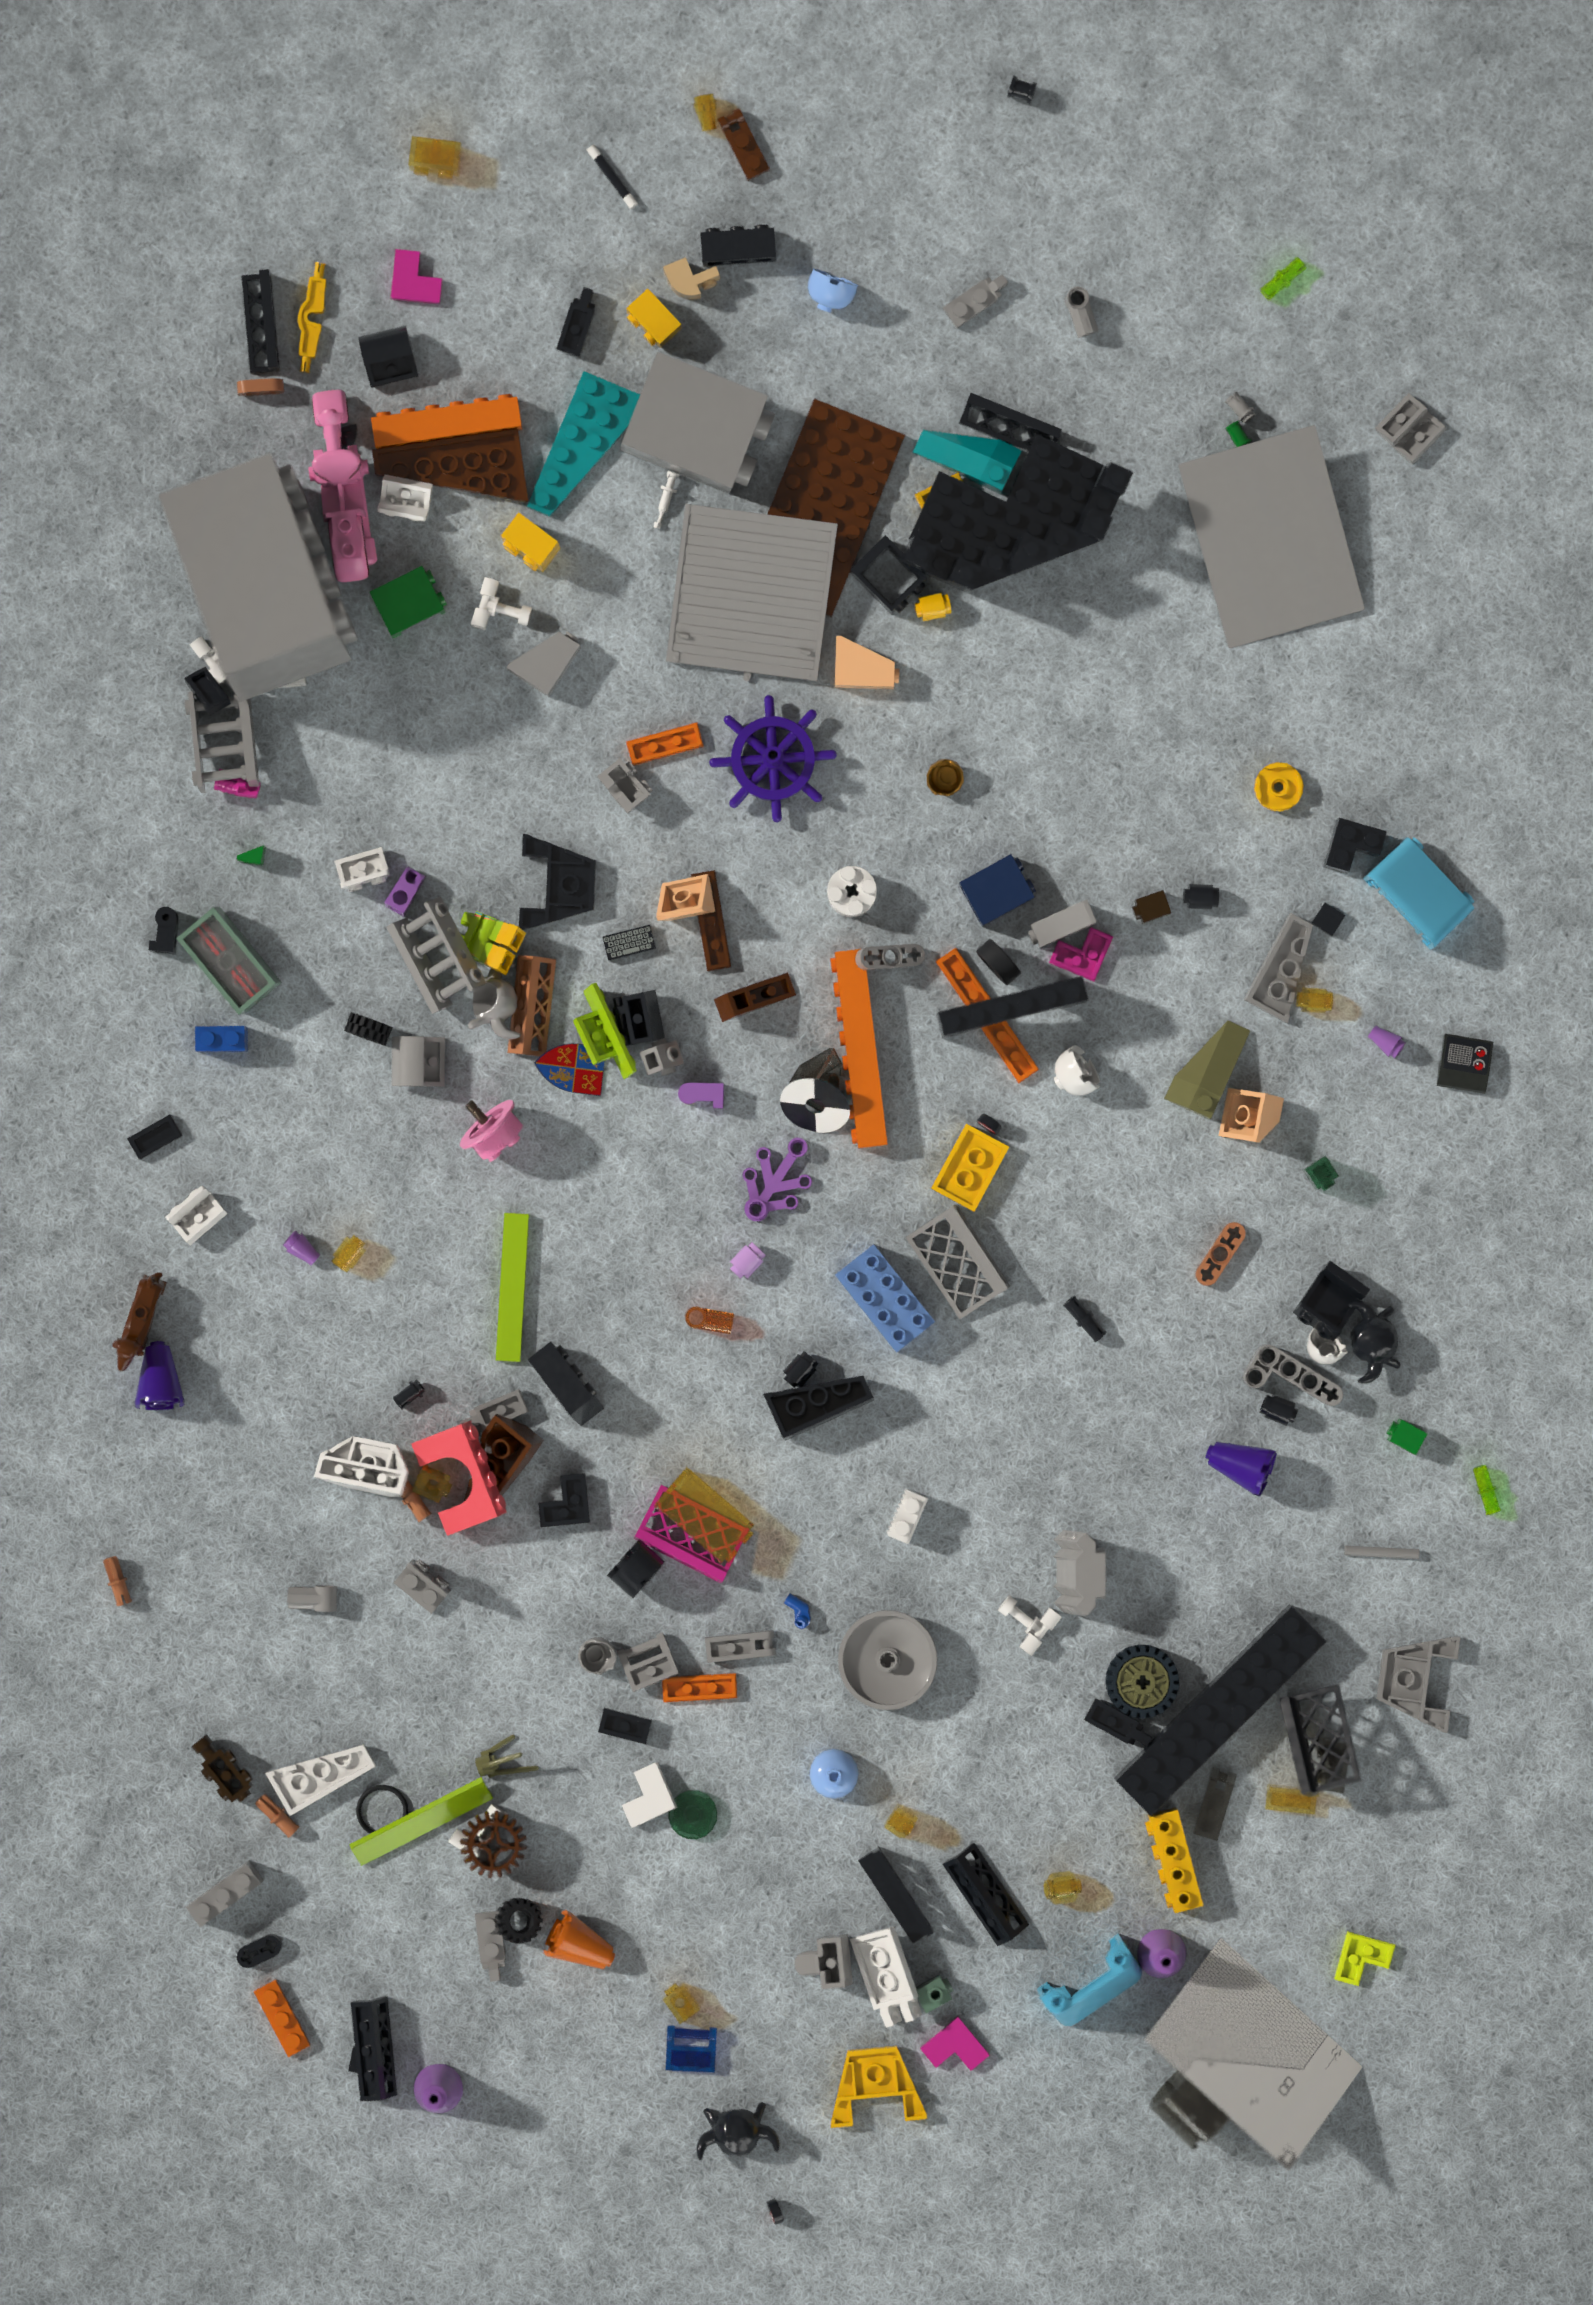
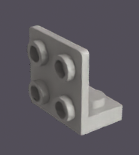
M420 1559L418 1561L411 1560L394 1581V1584L432 1614L451 1591L447 1588L449 1583L439 1575L437 1577L431 1575L428 1572L430 1567Z

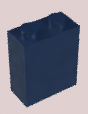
M1012 854L959 882L962 892L982 927L1035 898L1033 893L1036 892L1033 883L1030 879L1025 880L1021 873L1024 867L1019 858H1013Z

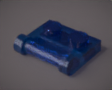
M668 2025L665 2070L715 2073L717 2028L710 2027L709 2030L683 2029ZM674 2039L709 2040V2046L674 2044Z

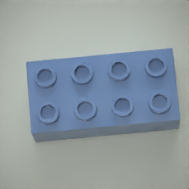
M874 1244L835 1274L896 1353L935 1323Z

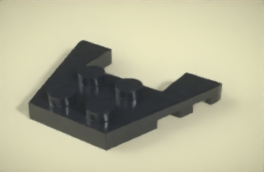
M523 834L522 857L548 858L546 907L545 909L520 908L519 928L526 930L593 911L596 860L528 834Z

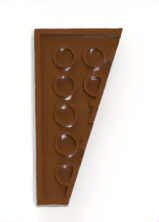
M518 429L372 450L376 476L384 477V475L430 483L433 486L529 502Z

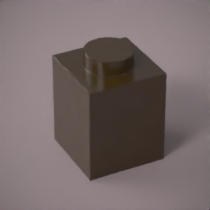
M1164 890L1138 898L1134 901L1135 906H1132L1136 921L1141 920L1142 924L1171 914Z

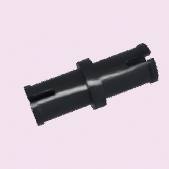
M1075 1295L1068 1299L1067 1303L1063 1304L1076 1319L1078 1327L1082 1326L1095 1343L1107 1333L1093 1318L1094 1314L1091 1311L1088 1312Z

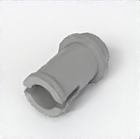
M1235 392L1233 393L1234 396L1231 395L1225 403L1239 417L1238 421L1246 424L1256 415L1254 408H1250L1239 393Z

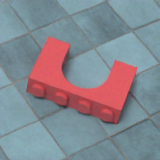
M471 1420L411 1443L420 1467L441 1458L451 1457L463 1462L471 1473L473 1486L468 1499L461 1504L438 1513L447 1536L507 1513L505 1499L498 1491L496 1476L489 1468L487 1453L480 1445L478 1430Z

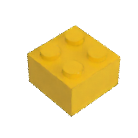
M519 512L501 535L504 549L515 557L518 554L521 555L524 564L533 571L539 569L543 572L560 550L557 540Z

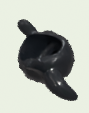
M1361 1300L1350 1302L1348 1306L1357 1309L1362 1317V1321L1354 1327L1350 1336L1353 1353L1360 1360L1368 1362L1367 1373L1358 1379L1359 1383L1367 1384L1380 1376L1383 1364L1396 1369L1400 1368V1362L1392 1358L1398 1348V1335L1394 1325L1387 1319L1394 1312V1309L1389 1306L1376 1315L1374 1308L1369 1303Z
M763 2102L759 2103L755 2113L746 2109H734L722 2112L716 2117L711 2109H704L703 2113L712 2129L699 2137L696 2145L698 2159H703L706 2148L712 2144H717L721 2151L728 2155L741 2156L749 2154L755 2149L759 2139H767L772 2144L775 2152H778L780 2141L777 2133L773 2128L760 2124L766 2104Z

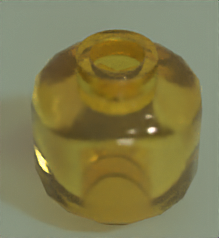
M1071 1871L1051 1873L1047 1880L1044 1881L1045 1897L1047 1900L1050 1899L1054 1905L1073 1903L1077 1900L1078 1893L1082 1892L1080 1879H1076Z

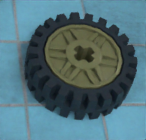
M1138 1644L1125 1648L1112 1659L1106 1672V1689L1112 1703L1124 1714L1140 1719L1152 1718L1165 1712L1176 1699L1179 1690V1675L1174 1662L1164 1651L1154 1646ZM1141 1675H1144L1145 1679L1149 1680V1683L1145 1684L1144 1688H1141L1136 1683V1679H1140Z

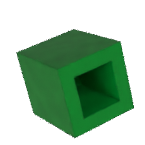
M1398 1419L1397 1422L1393 1421L1386 1432L1389 1435L1388 1441L1413 1455L1417 1454L1427 1436V1433L1402 1419Z

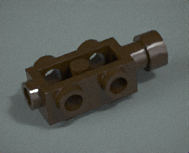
M206 1734L191 1746L197 1754L200 1753L205 1759L201 1764L203 1766L201 1770L203 1776L209 1782L215 1781L219 1786L216 1791L224 1801L229 1799L231 1802H234L237 1799L239 1803L251 1794L248 1789L253 1786L250 1782L253 1780L252 1776L245 1768L241 1770L235 1763L237 1758L231 1750L227 1749L225 1751L221 1747L217 1751L211 1744L213 1741ZM217 1760H223L225 1767L222 1769L216 1766ZM238 1779L240 1787H233L232 1780Z

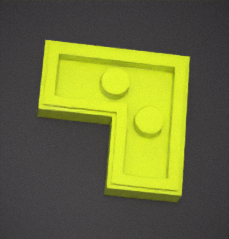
M1347 1931L1334 1979L1359 1986L1365 1962L1389 1969L1395 1944Z

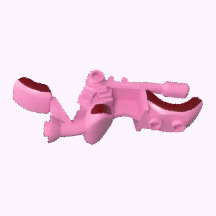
M342 390L317 392L312 397L314 422L316 426H323L327 451L323 452L322 449L313 450L314 460L312 461V466L308 467L310 482L315 481L317 484H322L324 522H328L335 578L339 582L364 580L369 575L368 565H373L377 561L375 541L370 533L363 479L365 474H369L367 459L362 460L360 454H358L357 445L348 446V450L342 449L341 424L349 421L346 393Z

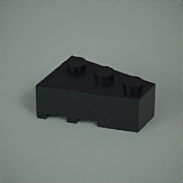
M549 1342L527 1360L569 1416L582 1426L602 1411L604 1407L595 1397L597 1392L589 1382L585 1384L581 1379L583 1373L576 1364L570 1365L566 1358L569 1355L561 1345L556 1347L552 1342Z

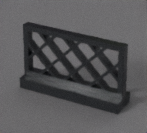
M1335 1684L1294 1697L1286 1696L1279 1698L1301 1794L1312 1797L1323 1791L1362 1781L1340 1685ZM1334 1692L1336 1701L1330 1709L1321 1702L1326 1694ZM1309 1699L1315 1703L1309 1715L1301 1712L1300 1701ZM1319 1706L1329 1711L1323 1724L1313 1719ZM1333 1715L1338 1716L1342 1723L1337 1733L1327 1727ZM1310 1721L1320 1726L1314 1739L1307 1736L1306 1728ZM1324 1730L1335 1735L1328 1748L1318 1743ZM1339 1738L1347 1744V1749L1343 1756L1332 1751ZM1316 1745L1326 1750L1320 1763L1314 1761L1311 1755ZM1330 1754L1341 1759L1334 1772L1324 1767ZM1345 1762L1352 1766L1354 1774L1353 1777L1346 1779L1338 1775ZM1321 1769L1332 1774L1327 1784L1318 1785L1317 1776Z

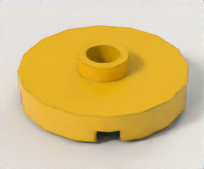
M1276 762L1267 765L1258 773L1254 783V792L1256 799L1263 807L1270 811L1282 812L1291 809L1298 803L1303 794L1304 784L1300 773L1287 763ZM1276 783L1282 784L1283 790L1280 792L1275 791L1274 785Z

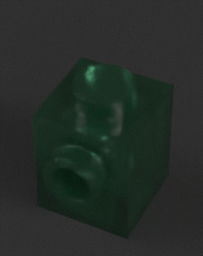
M1326 1155L1302 1169L1315 1190L1322 1188L1325 1191L1336 1184L1334 1179L1339 1177Z

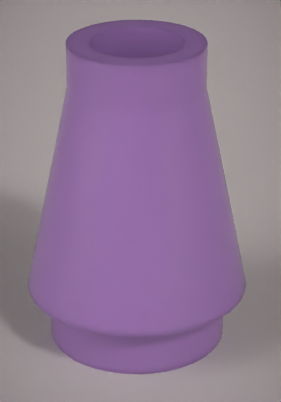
M1377 1025L1368 1035V1038L1388 1057L1391 1056L1394 1059L1400 1054L1406 1044L1401 1036L1384 1030Z
M296 1230L283 1244L287 1249L286 1252L307 1262L310 1266L320 1256L303 1233L299 1234Z

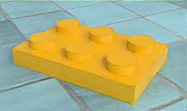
M965 1124L931 1189L975 1212L1009 1146Z

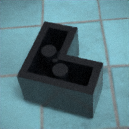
M1338 818L1323 867L1347 874L1350 872L1355 851L1378 857L1381 854L1387 831Z

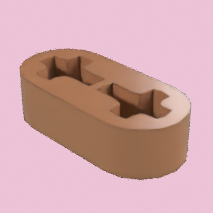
M279 378L242 380L237 382V394L239 396L284 393V381Z

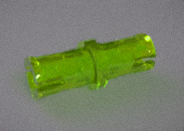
M1295 257L1282 270L1276 271L1275 276L1259 289L1261 294L1270 301L1283 288H1288L1291 282L1307 269L1300 258Z

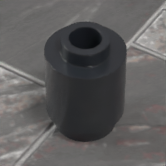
M1189 884L1188 889L1183 890V903H1187L1189 909H1212V907H1218L1219 888L1213 887V885Z
M803 1351L783 1371L786 1374L783 1379L794 1388L797 1385L803 1387L815 1373V1368L819 1363Z
M1273 1394L1272 1396H1265L1259 1413L1264 1414V1417L1287 1426L1289 1422H1294L1298 1409L1295 1408L1294 1402Z

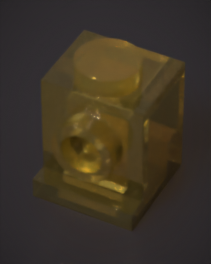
M428 1464L423 1465L413 1484L412 1491L439 1503L442 1496L447 1497L451 1490L450 1476L429 1467ZM432 1479L439 1483L437 1485H432L430 1483V1480Z
M897 1804L885 1821L884 1828L900 1839L901 1837L905 1838L914 1828L918 1817Z
M674 1983L664 1991L666 1995L663 1996V2001L679 2024L700 2010V2005L684 1983H681L679 1986ZM678 1998L683 1999L685 2002L681 2007L675 2004Z

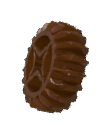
M485 1811L486 1819L481 1820V1817L476 1815L475 1818L478 1822L476 1825L472 1821L467 1823L472 1830L463 1829L462 1834L468 1838L460 1839V1844L467 1847L460 1849L461 1854H469L463 1860L465 1863L473 1861L470 1865L471 1871H474L479 1866V1876H482L485 1870H488V1878H492L493 1871H497V1875L500 1878L502 1877V1869H505L510 1874L511 1869L509 1865L512 1864L516 1868L519 1867V1863L515 1858L523 1860L525 1856L519 1850L527 1849L526 1844L519 1842L527 1838L525 1834L517 1835L522 1832L523 1827L521 1825L514 1827L517 1823L515 1818L507 1822L508 1813H504L502 1818L499 1819V1811H494V1818H490L489 1812ZM491 1826L490 1832L486 1837L475 1839L479 1831ZM499 1826L504 1827L512 1834L514 1842H508V1840L499 1837ZM495 1833V1838L499 1846H496V1849H493L492 1854L490 1846L487 1843H491L490 1840L494 1839ZM473 1846L488 1852V1863L480 1860L475 1855ZM512 1850L507 1858L495 1863L500 1852Z

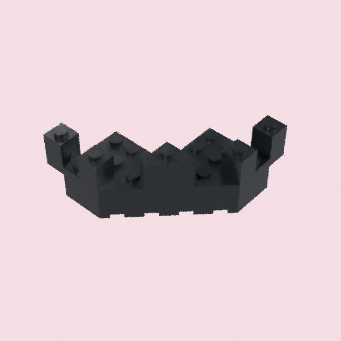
M1038 434L1035 435L1006 501L939 471L908 538L910 541L901 561L920 569L922 573L963 592H968L1103 541L1113 519L1111 514L1119 497L1124 495L1134 472L1109 462L1106 464L1096 487H1094L1103 464Z

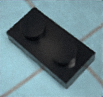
M604 1707L598 1732L646 1744L652 1719Z

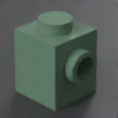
M940 1974L916 1987L919 1996L918 2000L926 2014L952 2000L950 1993L954 1990L947 1978L942 1979Z

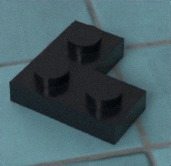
M585 1473L561 1475L563 1500L538 1503L540 1527L590 1523Z

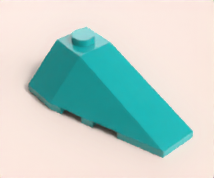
M923 430L912 453L954 473L959 472L960 476L1001 495L1022 450L999 439Z

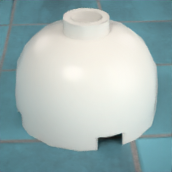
M1076 1045L1065 1050L1057 1059L1054 1081L1060 1090L1065 1089L1069 1094L1081 1096L1098 1089L1100 1086L1097 1084L1100 1083V1078L1091 1060L1089 1059L1087 1063L1081 1056L1085 1052Z

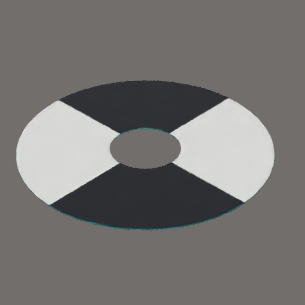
M811 1078L799 1079L788 1084L781 1093L780 1105L782 1111L798 1127L816 1133H827L841 1128L849 1118L850 1106L847 1098L838 1088L828 1082ZM815 1098L823 1102L825 1109L821 1113H813L806 1108L805 1103L807 1100Z

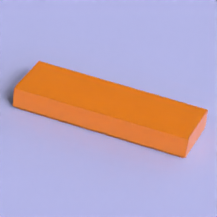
M697 722L626 741L633 766L704 747Z
M736 1673L672 1676L662 1680L663 1702L737 1698Z

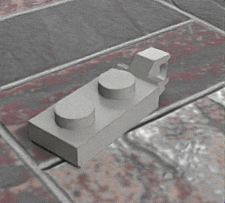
M1003 274L993 281L988 277L944 306L943 310L956 329H958L997 302V299L1001 297L999 291L1008 285V281Z
M517 1389L475 1407L469 1411L471 1417L459 1423L462 1424L471 1420L478 1431H484L495 1414L512 1419L529 1412L520 1389Z
M498 1910L475 1913L480 1961L483 1969H489L490 1982L500 1981L499 1967H505L506 1960L503 1936L499 1935L497 1932L499 1928L495 1927V1923H497L495 1915L499 1914Z

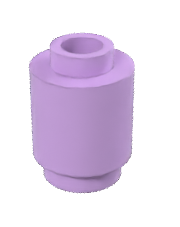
M751 1242L748 1246L745 1245L730 1261L733 1264L730 1269L740 1279L743 1276L748 1279L764 1262L762 1259L766 1255Z

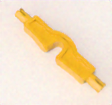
M315 262L314 276L309 277L306 300L301 305L298 313V325L301 330L298 355L302 357L299 372L304 373V370L305 373H310L311 359L316 358L317 346L322 331L321 324L309 321L308 316L310 314H323L325 311L327 284L326 279L323 278L325 263L320 265L319 262Z

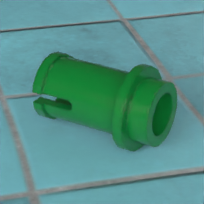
M1239 421L1233 422L1225 428L1236 447L1253 442L1252 439H1248Z

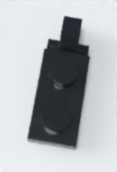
M583 287L580 299L574 298L573 303L571 302L556 348L557 351L578 358L581 357L595 313L596 305L591 303L594 293L592 289Z
M1097 1698L1094 1699L1084 1718L1086 1722L1127 1744L1134 1745L1135 1741H1138L1148 1746L1152 1739L1150 1735L1141 1731L1144 1725L1140 1724L1139 1721Z

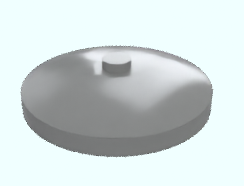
M894 1610L872 1612L857 1620L843 1637L838 1654L839 1672L846 1688L863 1704L882 1710L903 1708L914 1703L924 1695L935 1677L937 1669L935 1643L925 1626L906 1613Z

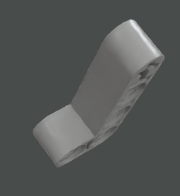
M1272 1345L1260 1346L1243 1372L1244 1383L1252 1388L1262 1387L1273 1372L1323 1404L1335 1406L1343 1398V1391L1338 1385ZM1265 1349H1271L1274 1353V1358L1269 1363H1265L1261 1358V1354ZM1286 1362H1292L1295 1366V1371L1290 1376L1285 1375L1282 1371V1367ZM1252 1370H1258L1261 1374V1379L1256 1384H1252L1248 1379V1375ZM1307 1375H1313L1316 1379V1384L1313 1388L1308 1389L1303 1384V1380ZM1322 1381L1325 1382L1322 1386L1327 1390L1335 1389V1399L1330 1398L1327 1401L1328 1395L1322 1391H1319L1318 1395L1315 1394L1321 1388Z

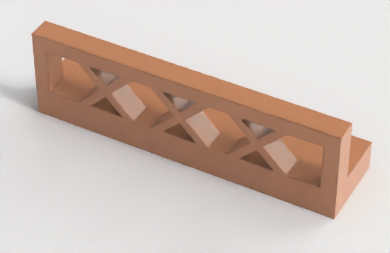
M518 955L514 988L517 996V1008L515 1013L511 1015L510 1030L520 1033L521 1036L517 1039H509L507 1053L540 1057L546 1052L556 959ZM540 963H547L546 975L542 978L539 973ZM542 988L544 991V998L539 1002L537 998V990ZM537 1012L541 1015V1023L538 1026L534 1022V1016ZM535 1036L539 1040L538 1051L531 1050L532 1039Z

